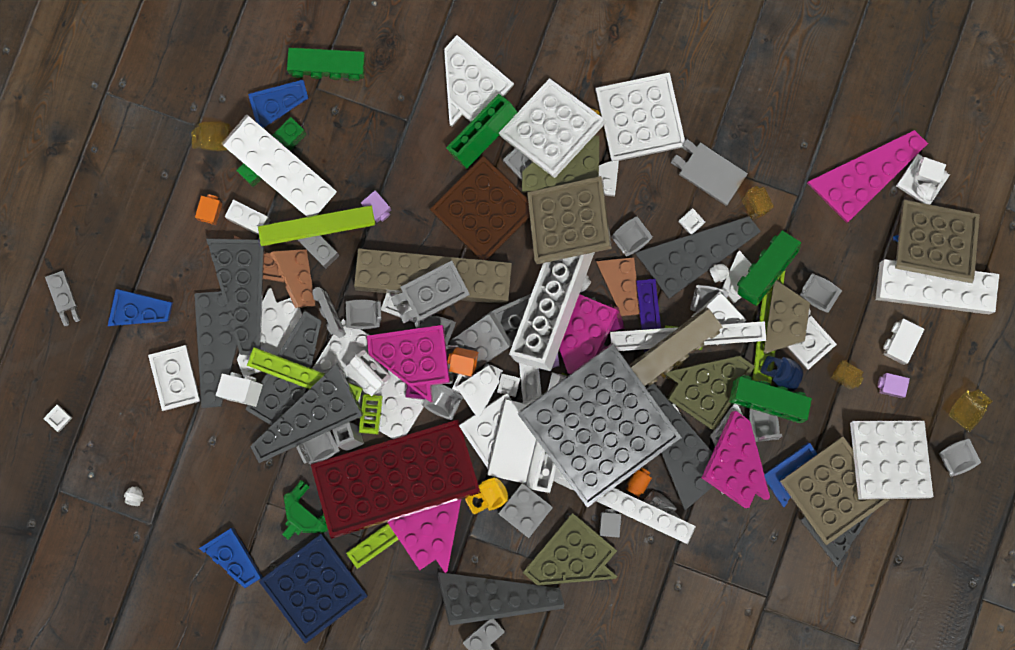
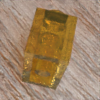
M755 186L749 189L742 200L752 220L768 214L774 208L765 187L759 188Z

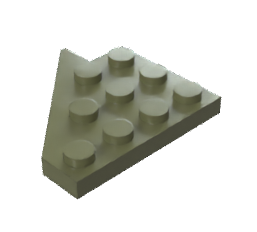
M593 136L556 178L532 162L522 172V192H531L599 177V136Z
M737 355L673 369L664 374L676 382L667 399L714 431L731 405L729 399L733 381L743 375L749 376L755 366Z
M572 513L523 573L536 585L616 579L618 576L605 565L617 550Z

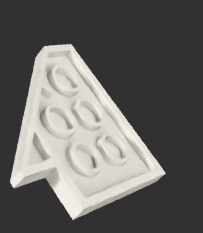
M456 35L444 49L449 122L451 127L462 115L472 122L498 94L504 97L514 86L512 81L459 36Z
M271 288L268 289L262 302L261 350L278 356L301 318L302 312L300 308L294 307L291 298L277 303ZM239 354L237 361L243 377L261 372L247 366L250 355Z

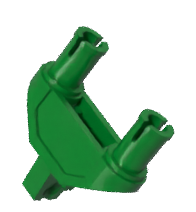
M302 480L299 481L290 493L288 492L283 496L288 520L285 525L288 528L282 536L287 540L294 533L299 535L301 532L324 533L328 531L324 513L320 518H316L299 504L300 498L310 489L307 484L304 485Z

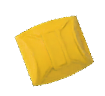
M494 477L485 480L479 485L481 493L465 498L471 512L477 514L486 508L494 510L503 506L508 501V493L504 484ZM474 497L482 498L483 500L479 508L475 507L472 503Z

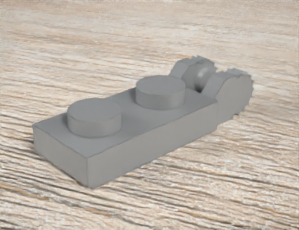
M65 271L45 277L63 325H69L65 311L70 309L75 322L81 321L76 308L78 306Z
M315 287L312 295L314 300L320 303L321 308L319 310L328 322L326 324L328 331L339 338L345 336L346 333L328 293L320 287Z

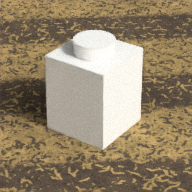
M924 157L919 162L914 179L933 183L936 186L943 182L946 177V164Z

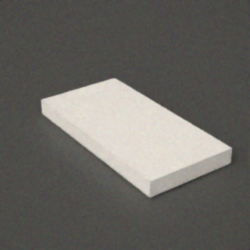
M505 399L487 475L526 483L536 438L517 413L529 404Z

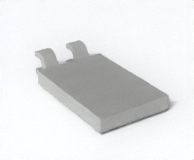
M686 139L682 149L692 154L691 157L685 162L680 156L676 155L671 164L681 169L679 174L681 177L727 206L748 173L701 142L696 147L691 141Z
M451 260L401 286L402 293L392 297L391 300L394 306L406 300L408 301L412 310L400 315L403 323L415 317L420 322L470 296Z

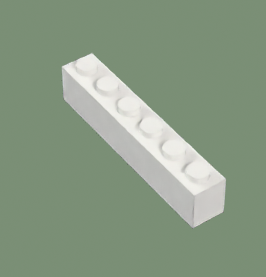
M552 372L548 390L567 376ZM537 440L524 485L532 490L550 493L557 466Z

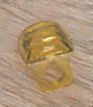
M202 122L198 123L199 127L192 130L193 149L200 147L201 149L211 151L228 150L222 145V142L230 134V124ZM196 135H199V139L196 142Z
M978 389L972 392L967 390L956 401L949 416L970 432L984 416L988 408L987 405L993 401Z

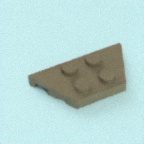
M779 281L775 282L772 289L764 354L802 343L806 337L810 303Z

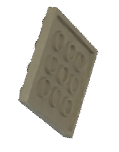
M601 176L527 192L536 264L612 249L604 183Z
M904 200L902 203L895 269L973 283L980 214Z
M844 437L839 438L779 481L824 545L831 543L889 501V499H858L853 449Z

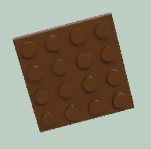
M484 156L430 209L480 260L485 261L530 218L528 199Z

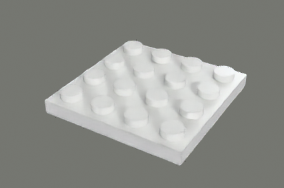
M670 73L595 89L601 117L606 121L603 127L612 162L683 147L685 138Z
M549 78L499 132V135L544 171L556 178L603 127L606 121Z
M852 421L850 423L858 499H919L933 497L925 421Z

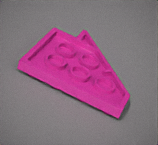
M579 294L559 348L567 373L571 374L601 351L619 313L617 309Z
M443 325L367 336L369 355L429 402H433L431 386L450 383Z
M732 411L701 478L742 507L749 508L755 494L764 500H769L770 495L751 422L737 411Z
M461 499L387 522L419 570L437 560L445 573L448 571Z

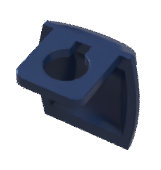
M767 356L760 371L764 375L773 377V381L778 386L785 387L790 392L797 389L803 378L801 366L785 357L781 360ZM771 362H775L778 368L777 370L768 371L767 367Z

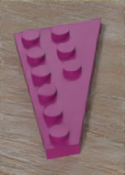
M914 130L808 181L807 184L848 223L928 143Z

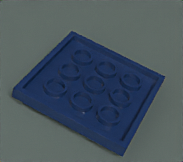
M322 534L259 581L305 644L368 596Z

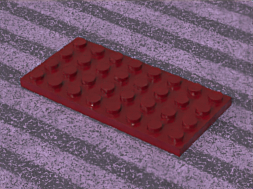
M459 419L311 464L330 538L333 539L481 493L463 432L458 426L460 425Z

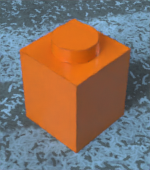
M207 194V197L201 196L195 215L198 221L217 225L222 208V203L218 200V197Z
M456 347L448 357V364H450L449 372L472 377L477 367L479 352Z

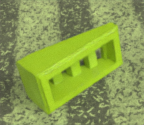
M363 394L361 409L363 415L360 417L359 433L379 435L383 396ZM367 400L378 401V405L367 404ZM366 408L377 409V413L366 412ZM365 416H375L376 420H366ZM365 423L375 424V428H369L364 426Z

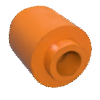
M641 467L631 475L626 484L628 485L626 490L640 497L652 479L649 476L650 472Z

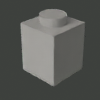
M351 422L333 429L337 447L349 451L364 444L362 435L359 433V426Z
M606 509L605 513L601 512L599 536L620 537L621 514H617V511L614 509Z

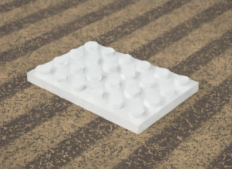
M343 319L341 324L346 333L345 336L339 338L333 334L312 369L326 374L338 363L347 382L361 387L348 376L344 369L362 350L368 353L367 336L369 334L361 329L346 328V320ZM377 362L391 376L385 385L374 394L376 396H383L379 431L392 439L406 436L423 410L424 406L422 405L425 400L406 398L407 384ZM362 390L361 395H360V398H359V400H358V404H359V406H360L361 409H362L363 394L369 395V394L365 393L363 390ZM367 400V404L378 405V401ZM366 408V412L377 413V409ZM365 416V419H366V420H376V417H375V416Z

